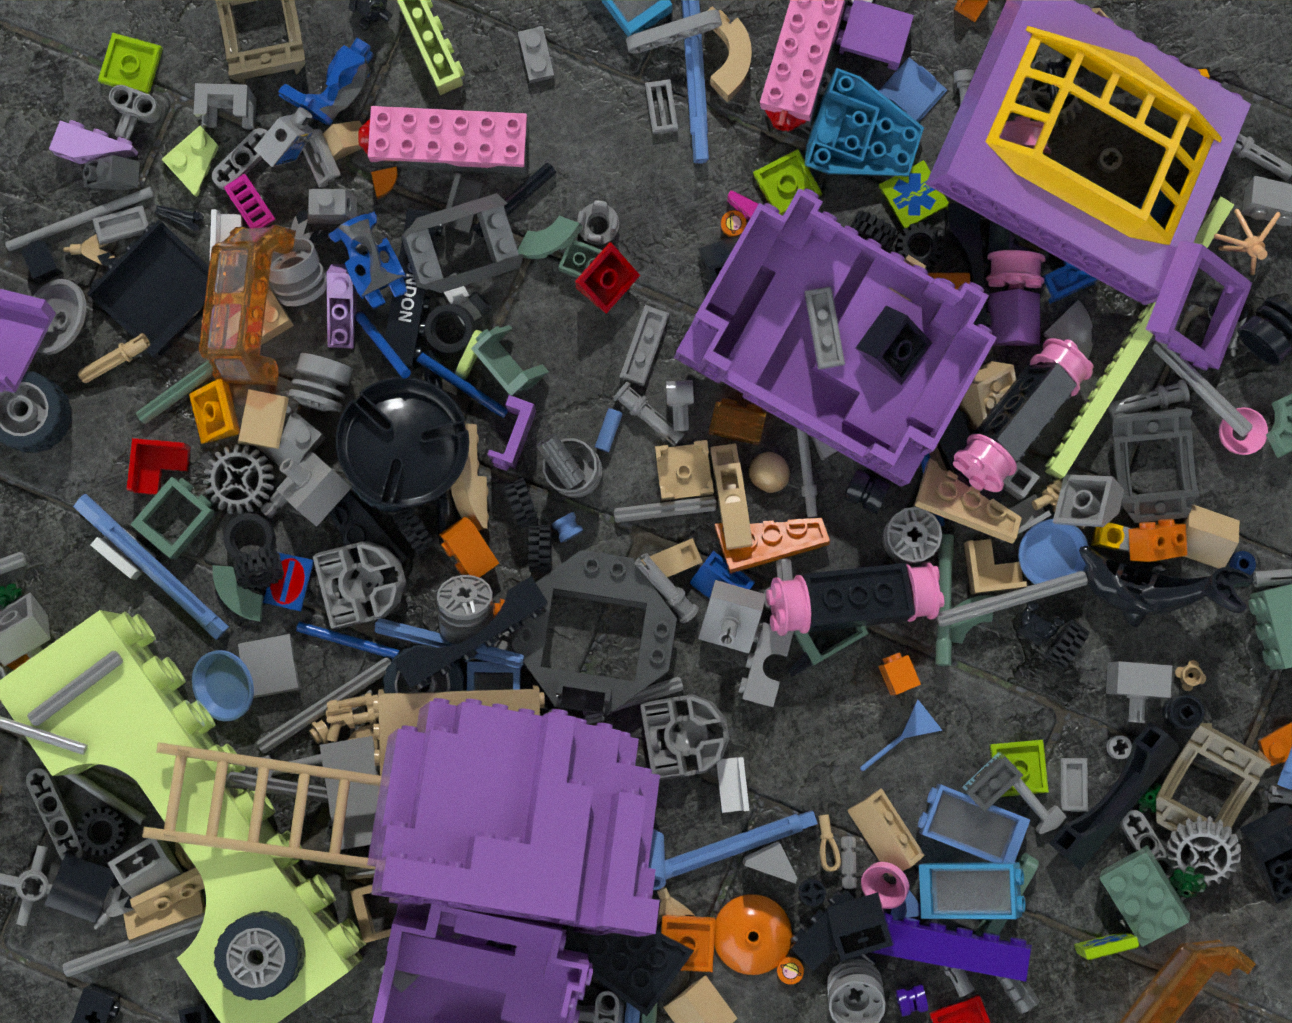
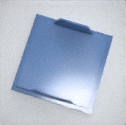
M910 57L879 90L881 94L918 123L947 91L924 67L919 66Z

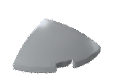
M1077 300L1043 335L1047 339L1056 338L1063 341L1069 339L1077 345L1078 350L1087 359L1090 356L1093 346L1091 342V329H1093L1087 310Z

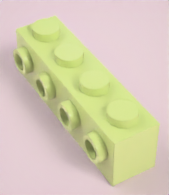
M397 0L439 94H445L462 86L461 77L465 75L459 61H453L451 56L454 53L453 47L449 39L444 40L440 31L444 30L438 15L433 17L430 8L433 7L431 0Z

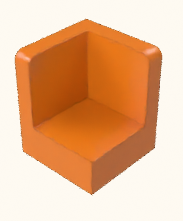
M957 0L954 10L976 22L989 0Z

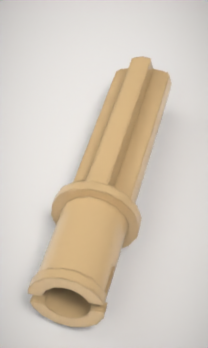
M141 333L125 344H118L119 348L80 369L78 375L82 382L88 383L126 360L128 362L132 361V357L146 350L151 344H148L150 342L146 335Z

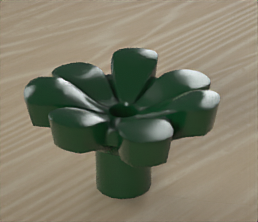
M9 584L6 589L4 586H0L1 609L10 605L12 600L22 595V589H16V584Z
M1153 783L1135 804H1139V812L1145 813L1148 808L1151 812H1156V797L1161 789L1159 783Z
M1188 866L1185 869V873L1180 869L1175 870L1174 877H1171L1170 881L1171 885L1177 888L1176 892L1179 896L1185 898L1196 897L1198 892H1204L1206 889L1204 875L1201 873L1194 875L1195 869Z

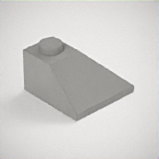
M287 405L279 449L257 448L278 466H281L282 462L287 458H292L295 463L299 464L310 451L314 453L326 437Z
M1066 474L1063 478L1053 523L1059 525L1104 527L1119 514L1124 489L1113 476Z

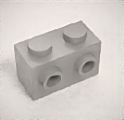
M1254 176L1245 187L1242 215L1250 216L1255 220L1270 221L1277 212H1280L1281 215L1276 224L1292 226V184Z

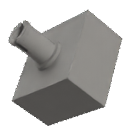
M310 451L299 464L295 463L292 458H287L282 462L280 471L288 477L276 490L297 511L315 526H318L352 487L316 454Z
M715 580L698 639L749 653L762 614L766 594Z
M30 592L0 610V662L3 666H6L24 654H27L31 659L43 650L40 645L50 640L48 615Z
M1120 661L1109 662L1107 667L1106 694L1125 695L1127 698H1130L1128 722L1145 723V702L1148 697L1171 698L1172 666Z

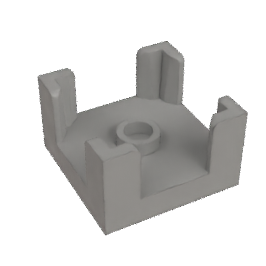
M195 83L194 115L196 117L202 115V126L204 128H216L218 108L233 109L235 116H242V127L244 129H255L257 99L248 85Z

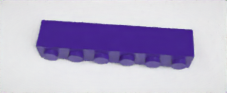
M885 913L895 945L872 952L1026 982L1032 945L1026 944L1027 941L1020 938H1010V941L999 939L1000 935L993 933H984L983 936L974 935L973 930L966 928H957V931L947 930L946 925L940 923H930V926L920 925V921L913 918H904L903 921L893 920V915Z

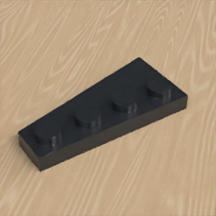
M351 490L329 512L335 527H338L343 537L345 546L370 541L387 547L400 560L401 564L410 557ZM357 547L352 548L351 552L355 563H361ZM394 566L380 570L383 581L395 571ZM371 582L366 584L367 588L373 585Z

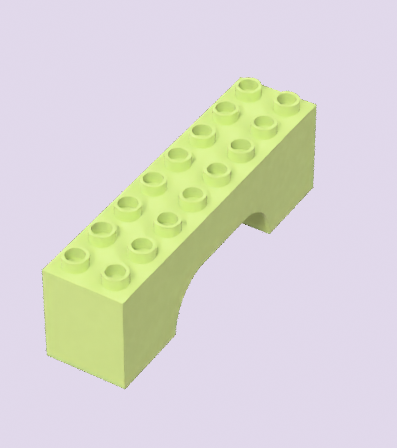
M99 610L0 680V700L14 721L88 745L86 753L82 755L25 736L52 776L79 774L99 764L117 768L138 782L165 822L176 756L156 753L158 742L233 754L237 753L228 743L222 747L218 744L215 745L207 731L216 726L210 713L200 701L196 700L191 704L188 700H184L177 688L186 683L181 671L169 657L161 661L148 648L147 645L155 641L156 637L146 621L139 614L131 617L127 612L118 614ZM117 651L123 659L121 665L39 726H34L27 717L28 713L110 652ZM187 758L175 831L206 835L217 762ZM228 764L227 775L232 771L241 773L245 770V766ZM225 785L217 837L248 841L255 791L227 787ZM265 796L259 843L289 847L291 833L287 830L283 834H277L267 818L275 813V809L268 797ZM180 843L203 879L206 892V910L202 926L195 940L184 953L177 957V960L220 1023H278L344 976L363 960L358 952L359 949L366 945L362 939L361 932L349 918L340 924L327 907L336 901L332 890L319 874L308 879L297 863L301 859ZM260 911L277 912L281 916L290 919L299 929L301 937H303L305 957L302 970H300L299 976L290 986L273 997L259 1001L245 1000L243 997H237L223 986L224 984L217 976L216 967H214V950L218 943L217 940L229 924L249 913ZM256 950L257 958L263 961V953L260 950Z

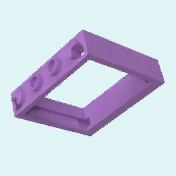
M1180 241L1146 330L1156 336V341L1168 344L1167 349L1181 353L1180 358L1193 362L1192 366L1199 367L1204 371H1207L1208 367L1219 370L1252 282L1204 245ZM1198 268L1224 286L1201 348L1175 330Z

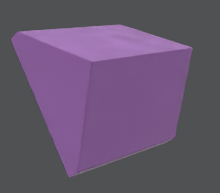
M1021 289L989 293L987 310L991 314V326L988 328L992 330L991 334L997 337L993 345L1039 346L1040 294Z

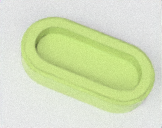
M475 330L455 372L463 380L468 377L478 357L471 348L477 343L476 337L482 333L479 330Z

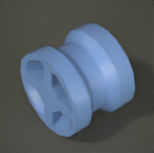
M574 512L563 516L551 524L553 529L558 531L561 543L583 532L582 527L577 525L575 521L576 516Z

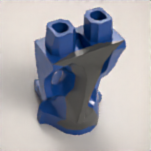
M356 38L350 48L343 45L336 52L327 70L326 85L328 87L323 93L302 94L289 85L284 84L278 91L280 93L279 97L297 108L302 107L308 110L312 115V119L330 126L341 110L348 108L357 98L364 87L366 79L370 76L371 70L368 63L374 56L370 51V45Z
M375 212L352 218L329 234L332 241L335 243L343 241L350 258L345 262L348 274L362 300L366 298L373 309L386 303L380 291L387 287H390L395 298L407 293L406 284L403 280L406 278L405 273L388 239H383V242L377 245L373 238L372 229L377 224ZM357 245H366L369 249L368 254H359L356 250ZM381 251L387 252L389 256L388 263L381 261ZM357 266L364 267L365 274L363 276H359L356 273Z

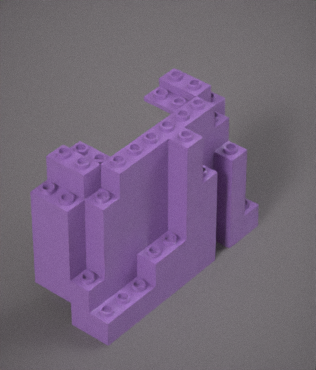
M799 188L783 216L778 214L780 211L773 205L768 203L762 205L759 203L696 313L689 330L675 353L674 359L718 384L721 381L743 393L742 397L834 448L898 486L902 487L909 484L924 456L933 452L997 338L991 334L992 330L982 324L977 326L973 324L989 295L983 293L984 289L973 282L969 284L965 282L956 290L954 289L955 285L944 278L934 279L928 276V271L921 266H911L905 263V258L900 254L884 251L881 249L882 245L873 239L865 240L858 236L859 232L850 226L842 227L840 223L836 222L837 218L826 211L818 212L823 201L819 200V195L812 190L805 189L803 191ZM831 287L845 365L818 370L804 292ZM889 287L892 288V289H894L895 291H897L898 293L902 294L903 296L907 297L908 299H910V300H912V301L910 302V301L907 300L906 298L902 297L901 295H899V294H897L896 292H894V291H892L891 289H889ZM885 306L908 315L932 342L902 385L869 363L855 349Z
M434 698L433 701H429L419 709L417 727L403 725L401 729L398 728L388 736L367 865L376 867L372 895L389 897V903L414 907L429 903L574 926L573 932L598 936L610 933L637 937L656 934L660 900L652 899L656 869L648 868L660 775L652 774L651 769L635 766L639 739L630 737L631 734L628 732L612 729L613 725L597 723L596 726L588 725L587 720L568 716V712L564 710L552 709L551 712L539 716L534 715V710L521 708L517 712L508 710V706L503 704H492V707L484 706L482 701L476 699H466L465 702H461L457 706L450 705L449 700Z
M429 903L416 907L398 904L386 950L388 953L372 1023H578L580 1010H576L578 999L583 1000L586 985H590L593 973L592 963H589L588 954L564 949L566 930L562 929L561 924ZM439 924H441V932L444 936L436 935ZM456 933L463 934L459 939L450 937ZM492 940L501 945H516V948L512 947L511 950H506L484 944ZM396 970L420 975L402 993L393 985Z

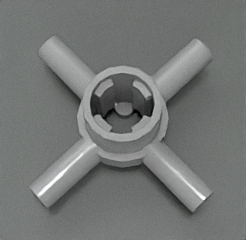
M37 845L31 869L24 871L19 877L0 873V884L15 887L17 894L23 899L16 922L18 925L27 926L33 902L49 894L52 884L48 883L47 877L42 872L48 847ZM30 879H36L37 883L40 884V888L34 889L33 893L27 892L28 888L24 886L26 881Z

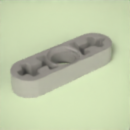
M263 128L253 130L213 170L212 179L220 189L225 190L224 186L241 175L247 174L262 159L258 153L254 156L247 146L250 145L253 149L258 143L256 138H263L268 132ZM240 153H247L250 156L248 164L240 166L236 163L237 156ZM230 163L239 171L237 174L229 166ZM222 172L224 174L229 173L230 180L228 182L221 181L219 175Z

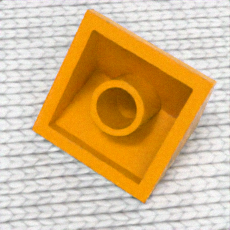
M217 379L189 394L201 444L240 434L229 384L224 380Z

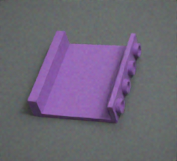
M0 289V392L5 390L15 393L56 312L44 299Z

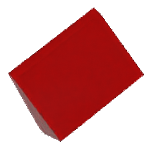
M609 242L576 279L575 284L577 290L607 314L640 277V274L619 250Z

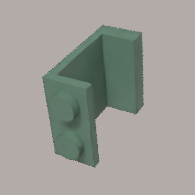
M510 325L501 328L496 326L491 331L486 329L476 337L477 343L471 349L510 396L532 389L549 373L543 364L523 371L499 343L512 330Z

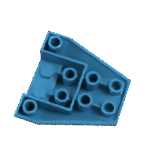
M836 68L821 99L806 145L805 166L827 174L909 176L924 127L863 78Z

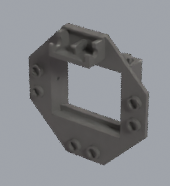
M580 550L536 582L548 602V606L545 607L546 613L534 620L529 617L522 621L524 626L514 632L512 647L517 653L524 656V664L555 707L609 715L669 671L677 618L648 578L634 565L635 560L633 558ZM554 595L646 609L635 682L542 667Z

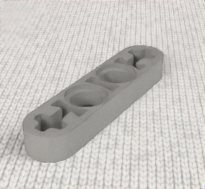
M718 10L705 11L633 34L626 38L628 52L641 53L719 28L722 25L720 12Z
M33 769L26 777V784L60 858L63 860L65 853L70 850L68 843L61 844L60 840L67 839L73 835L74 839L69 840L72 848H78L79 851L75 853L76 857L83 859L86 855V851L83 849L85 846L78 841L80 840V835L77 836V827L53 776L47 769ZM36 774L45 776L42 785L44 789L51 788L52 792L39 796L38 792H43L40 784H34V780L37 779ZM49 796L57 800V807L52 812L47 811L44 807V801ZM59 820H63L68 824V831L65 835H59L55 831V825Z
M1130 810L1120 822V825L1135 851L1140 850V841L1145 837L1151 838L1154 843L1151 852L1157 861L1163 860L1166 862L1167 871L1165 874L1168 878L1171 877L1177 869L1170 866L1171 859H1168L1165 849L1147 819L1141 812ZM1130 815L1138 817L1139 820L1136 822L1139 830L1143 831L1146 829V832L1138 834L1135 839L1133 834L1138 832L1133 826H1127V823L1130 821ZM1179 896L1182 901L1186 899L1183 896Z

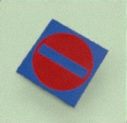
M279 553L284 575H282L283 578L281 580H278V583H271V586L267 587L263 603L301 611L314 560Z

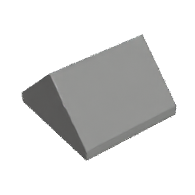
M778 841L743 858L744 866L796 884L797 877Z

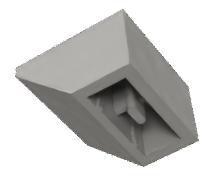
M148 838L108 862L119 884L132 898L184 873L165 840Z

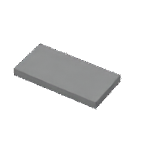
M373 736L320 745L323 767L379 775L378 766H375L374 762L375 746ZM325 778L333 829L339 780ZM350 782L341 850L371 844L379 786Z

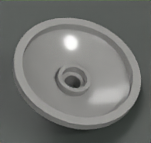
M57 279L42 286L33 296L46 300L56 312L37 352L42 354H55L68 347L79 335L86 318V299L81 288L69 280Z

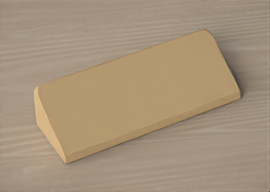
M201 890L193 896L182 899L170 905L167 909L159 910L143 919L135 910L124 913L128 939L139 937L204 913L206 905Z

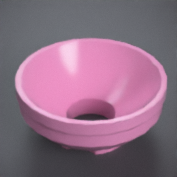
M1245 407L1237 408L1236 410L1252 424V430L1243 441L1236 440L1232 434L1233 428L1222 419L1219 426V437L1224 447L1230 452L1239 455H1249L1257 452L1267 440L1266 434L1268 433L1267 423L1257 411Z
M888 862L874 863L867 868L861 878V887L864 895L867 896L878 892L884 909H893L900 906L905 901L909 892V882L906 875L897 866ZM883 874H892L896 878V884L887 883L884 880Z

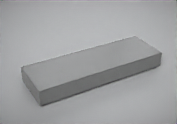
M831 287L805 291L804 295L818 370L844 366L845 361Z
M648 305L644 306L620 374V379L644 387L669 317L668 312Z

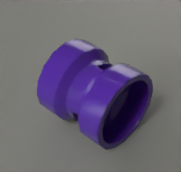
M922 984L914 986L912 990H896L897 1002L902 1017L910 1015L913 1011H919L920 1013L928 1011V1003Z

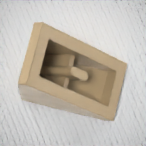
M360 121L333 124L323 133L335 161L362 149L358 143L359 128L362 126Z

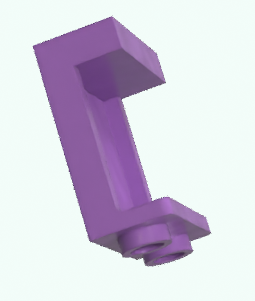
M854 0L852 6L847 5L843 21H847V26L845 30L840 29L836 44L840 45L839 54H844V51L872 58L888 63L887 68L897 71L914 15L863 0Z
M510 395L508 396L506 407L508 412L518 415L505 453L500 454L489 450L487 454L493 466L508 471L509 467L516 468L536 414V408L533 403Z

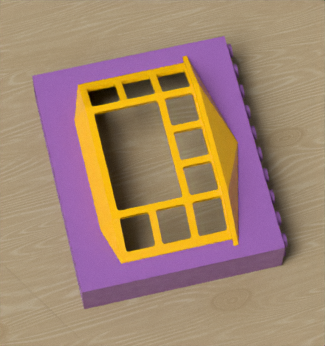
M1007 0L926 185L1143 305H1147L1157 301L1179 242L1194 243L1251 104L1243 100L1241 95L1224 89L1219 82L1209 80L1200 75L1201 73L1197 69L1187 67L1180 63L1176 57L1159 51L1154 44L1137 38L1132 31L1123 30L1115 25L1111 19L1094 13L1087 5L1079 4L1074 0ZM1041 43L1072 60L1064 78L1031 68ZM1080 65L1108 80L1100 98L1073 83ZM1029 77L1059 87L1049 114L1015 103L1025 78ZM1116 86L1143 101L1136 119L1109 104ZM1068 92L1166 148L1141 209L1043 155V150ZM1151 106L1178 121L1171 139L1145 125V120ZM1010 113L1020 114L1044 123L1034 149L1000 139ZM1186 126L1204 136L1194 160L1180 146V140ZM1174 155L1189 169L1180 194L1165 180ZM1159 190L1175 204L1165 230L1150 215Z

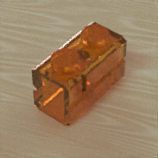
M722 398L721 402L716 401L708 434L759 445L767 413L762 412V408L757 405L747 404V407L744 408L736 406L737 402L731 399Z

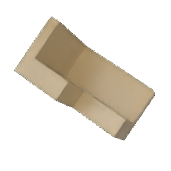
M991 361L980 367L959 404L961 412L964 411L970 425L967 426L968 429L976 430L999 402L1000 398L1003 397L1015 382L1014 365Z
M991 539L970 540L964 543L971 594L1027 587V581L1023 582L1022 569L1019 562L994 564Z

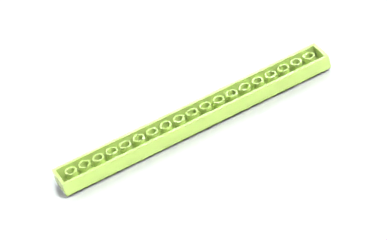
M1221 196L1217 200L1214 199L1209 204L1194 243L1202 244L1208 248L1234 204ZM1156 302L1147 304L1148 307L1141 311L1138 316L1140 320L1133 324L1130 329L1131 334L1125 337L1121 343L1123 347L1114 354L1113 359L1115 360L1108 364L1104 370L1106 374L1100 377L1096 383L1098 387L1091 391L1087 397L1089 401L1080 408V416L1078 415L1077 418H1074L1070 425L1072 428L1066 431L1062 437L1063 443L1055 448L1053 452L1055 456L1050 458L1045 464V467H1047L1045 472L1055 479L1058 478L1059 480L1065 477L1153 336L1152 333L1146 330V326Z

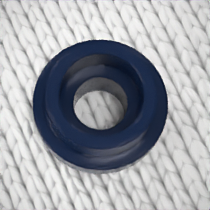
M1239 551L1231 556L1229 567L1251 575L1256 568V561L1249 552ZM1241 559H1244L1247 562V567L1245 569L1239 566V561Z

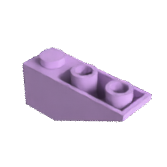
M70 120L69 123L59 122L49 150L56 156L78 164L111 155L123 158L138 155L131 141L118 137L117 140L108 137L109 134L99 129H93V132L86 130L84 125Z
M331 264L327 271L328 347L354 348L357 290L351 281L346 265Z

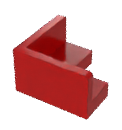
M132 438L127 491L137 494L156 495L161 487L162 470L188 472L191 446L183 442Z

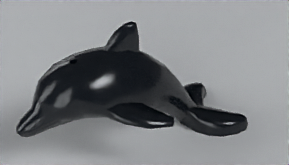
M1082 546L1079 549L1080 555L1086 564L1085 573L1092 592L1105 603L1122 610L1125 620L1133 627L1137 628L1143 622L1146 615L1172 612L1189 606L1206 596L1219 606L1234 613H1242L1247 609L1246 604L1239 598L1235 589L1249 586L1254 579L1243 571L1231 567H1222L1207 577H1173L1160 574L1170 568L1165 563L1136 561L1131 564H1122L1103 556L1088 546Z

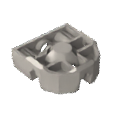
M363 541L316 553L313 556L331 629H340L384 618L400 603L406 580L400 560L387 547L370 541ZM357 547L361 563L354 564L351 549ZM341 559V562L331 565L327 564L328 562ZM394 566L395 571L398 572V582L384 585L380 570ZM355 569L360 572L357 579H351ZM369 582H371V584L373 583V585H372L371 587L367 588V586H366L367 583H369ZM371 600L374 616L368 617L364 602ZM353 610H354V613H350V614H346V615H342V616L340 615L341 613H345V612H349V611H353Z
M691 694L643 702L640 705L652 774L660 775L659 780L706 773L723 758L730 739L727 720L712 701ZM687 699L690 715L678 717L676 701ZM669 710V713L654 716L650 714ZM681 722L683 727L680 732L674 731L675 726ZM721 722L724 737L708 740L706 724ZM666 728L664 740L668 748L667 750H661V738L658 729ZM699 739H704L700 742L699 746L697 747L696 743L699 741ZM696 754L699 769L687 771L685 756ZM678 763L675 766L659 768L661 765Z

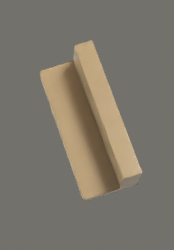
M882 788L875 791L864 801L848 809V813L880 862L891 863L904 871L925 856Z

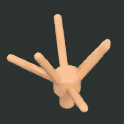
M1235 209L1234 212L1248 238L1245 241H1241L1220 234H1215L1214 238L1238 245L1219 246L1218 249L1220 251L1247 252L1251 256L1250 275H1254L1257 258L1263 260L1268 255L1263 240L1281 214L1277 212L1264 231L1257 233V236H1253L1240 210Z

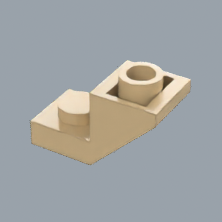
M693 538L649 556L666 577L702 563Z

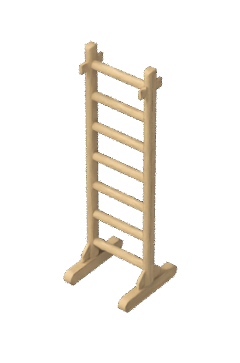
M157 743L156 753L174 755L176 758L164 829L144 827L143 838L375 870V866L367 865L368 858L343 855L340 852L350 782L379 786L380 789L382 776ZM187 758L217 762L206 835L175 831ZM228 764L258 768L248 841L217 837ZM269 770L299 774L289 847L259 843ZM310 776L339 780L329 853L300 849Z

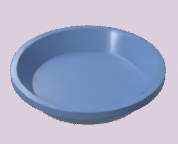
M1053 519L1043 520L1033 525L1023 536L1019 546V564L1024 575L1034 585L1079 571L1085 572L1086 564L1080 555L1079 549L1082 546H1088V543L1083 533L1075 525L1054 524Z
M216 650L205 654L196 663L192 674V688L196 700L203 704L214 719L232 721L243 716L249 710L254 696L252 676L244 662L228 651Z

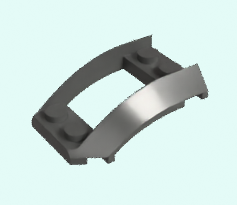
M496 193L415 218V221L410 228L406 229L401 239L416 286L443 293L520 268L523 254H518L504 209V205L508 203ZM477 213L492 263L443 278L428 228Z
M1173 407V410L1123 414L1120 412L1113 416L1116 479L1124 489L1121 505L1135 523L1187 518L1192 510V504L1199 497L1194 467L1191 409ZM1174 438L1180 490L1133 495L1129 471L1128 442Z

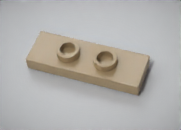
M195 867L131 898L130 902L132 908L143 919L159 910L167 909L170 905L182 899L193 896L196 892L205 889L201 874Z

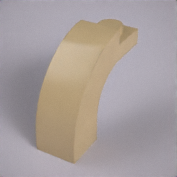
M719 10L722 25L719 28L713 29V31L726 44L729 56L724 65L710 77V85L728 102L739 92L747 79L752 51L749 35L742 22L736 18L729 24L730 20L727 15Z

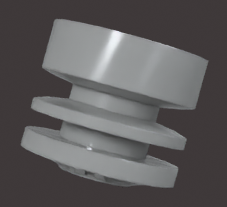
M292 238L284 240L267 250L262 258V265L267 277L271 281L279 303L285 306L307 304L317 299L327 289V276L322 265L319 263L320 259L313 243L308 239Z
M301 353L296 370L305 375L306 378L305 380L293 379L291 384L302 388V391L290 389L288 396L309 408L320 411L341 412L343 405L333 401L332 398L345 399L346 395L335 388L336 385H349L353 369L328 358Z
M575 438L562 439L561 442L564 443V446L571 453L575 462L579 464L585 478L573 488L566 489L545 459H543V473L547 482L559 493L570 498L584 497L598 487L602 478V463L599 456L585 442Z
M918 507L905 508L896 513L886 523L882 534L883 547L888 556L897 563H906L908 565L919 564L933 556L940 547L942 539L941 525L936 517L929 511ZM912 529H915V533L919 534V538L915 539L914 542H912L911 537L907 536V533L911 532Z
M460 575L448 579L438 589L439 629L442 636L450 643L459 644L474 637L494 619L493 593L490 585L482 578L473 575Z
M863 959L845 960L833 967L827 981L828 1006L832 1019L836 1023H879L885 1013L886 1003L883 981L878 969Z

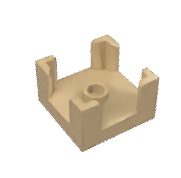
M707 440L695 441L691 445L668 447V445L655 446L661 501L713 495L714 489L710 473Z

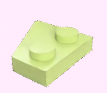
M199 126L164 156L162 160L192 194L197 197L200 194V186L203 179L209 172L210 162L215 157L219 146Z

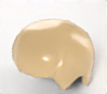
M765 452L758 454L751 461L749 476L756 487L767 493H774L782 490L788 484L790 470L783 457L774 452Z

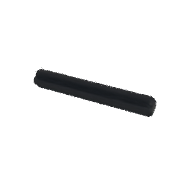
M545 163L504 199L508 203L504 205L507 216L556 174V170L550 163ZM478 222L473 227V230L482 238L484 235L480 222Z

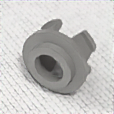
M595 200L593 204L579 211L577 222L583 226L579 235L584 241L592 245H604L615 238L619 230V218L614 209L608 206L607 202ZM596 216L603 217L608 223L607 230L602 234H594L589 229L590 220Z

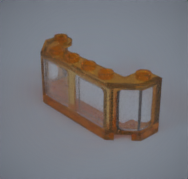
M272 225L270 228L252 229L235 227L229 232L230 236L223 242H217L211 249L199 352L203 358H208L214 369L212 375L215 380L222 379L224 382L234 385L277 386L278 365L274 359L261 356L260 349L272 252L278 254L291 252L294 247L296 230L278 225Z
M1220 940L1181 943L1119 1023H1176L1215 971L1223 972L1225 975L1230 976L1231 970L1237 968L1249 974L1256 963L1235 946H1227Z

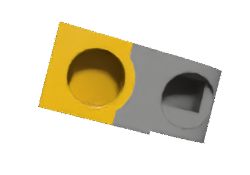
M1110 522L1104 527H1095L1091 545L1130 553L1128 529L1132 528Z

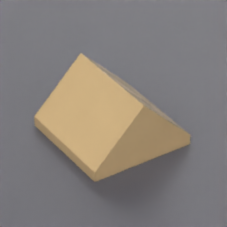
M248 389L238 444L279 449L289 398Z
M1192 504L1191 512L1187 518H1184L1182 523L1186 524L1187 555L1183 557L1218 569L1225 567L1239 543L1240 521Z
M706 975L663 1006L674 1023H733L737 1019Z

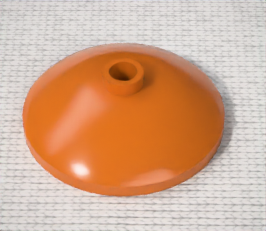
M757 894L742 895L729 901L718 913L715 919L714 946L721 960L731 969L747 975L763 974L777 967L780 961L788 954L791 945L790 938L792 937L791 924L785 911L772 899ZM757 932L758 939L750 941L748 939L749 933Z

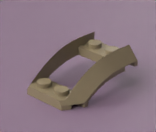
M215 0L223 33L230 79L246 85L245 79L292 69H295L296 75L300 72L306 61L295 0H281L289 42L241 52L232 6L258 0Z
M1200 723L1176 759L1156 797L1157 823L1170 831H1177L1178 824L1186 826L1188 818L1193 822H1197L1196 819L1200 816L1202 821H1207L1206 817L1171 799L1196 755L1200 753L1240 775L1215 822H1213L1216 823L1221 819L1223 827L1230 825V828H1232L1241 809L1259 783L1260 777L1271 766L1269 759L1259 749L1255 752L1212 728V723Z

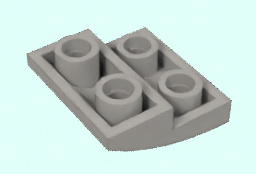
M290 634L238 644L240 659L247 666L254 684L253 698L299 690L298 671L294 661L293 643Z

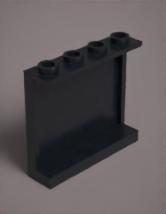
M158 220L156 223H150L145 228L144 235L138 241L135 240L130 243L125 250L126 253L120 259L114 260L108 266V272L102 278L95 279L89 286L90 290L86 293L133 338H136L141 333L145 334L150 342L148 344H151L146 351L158 361L230 288L219 275L182 242L161 220Z

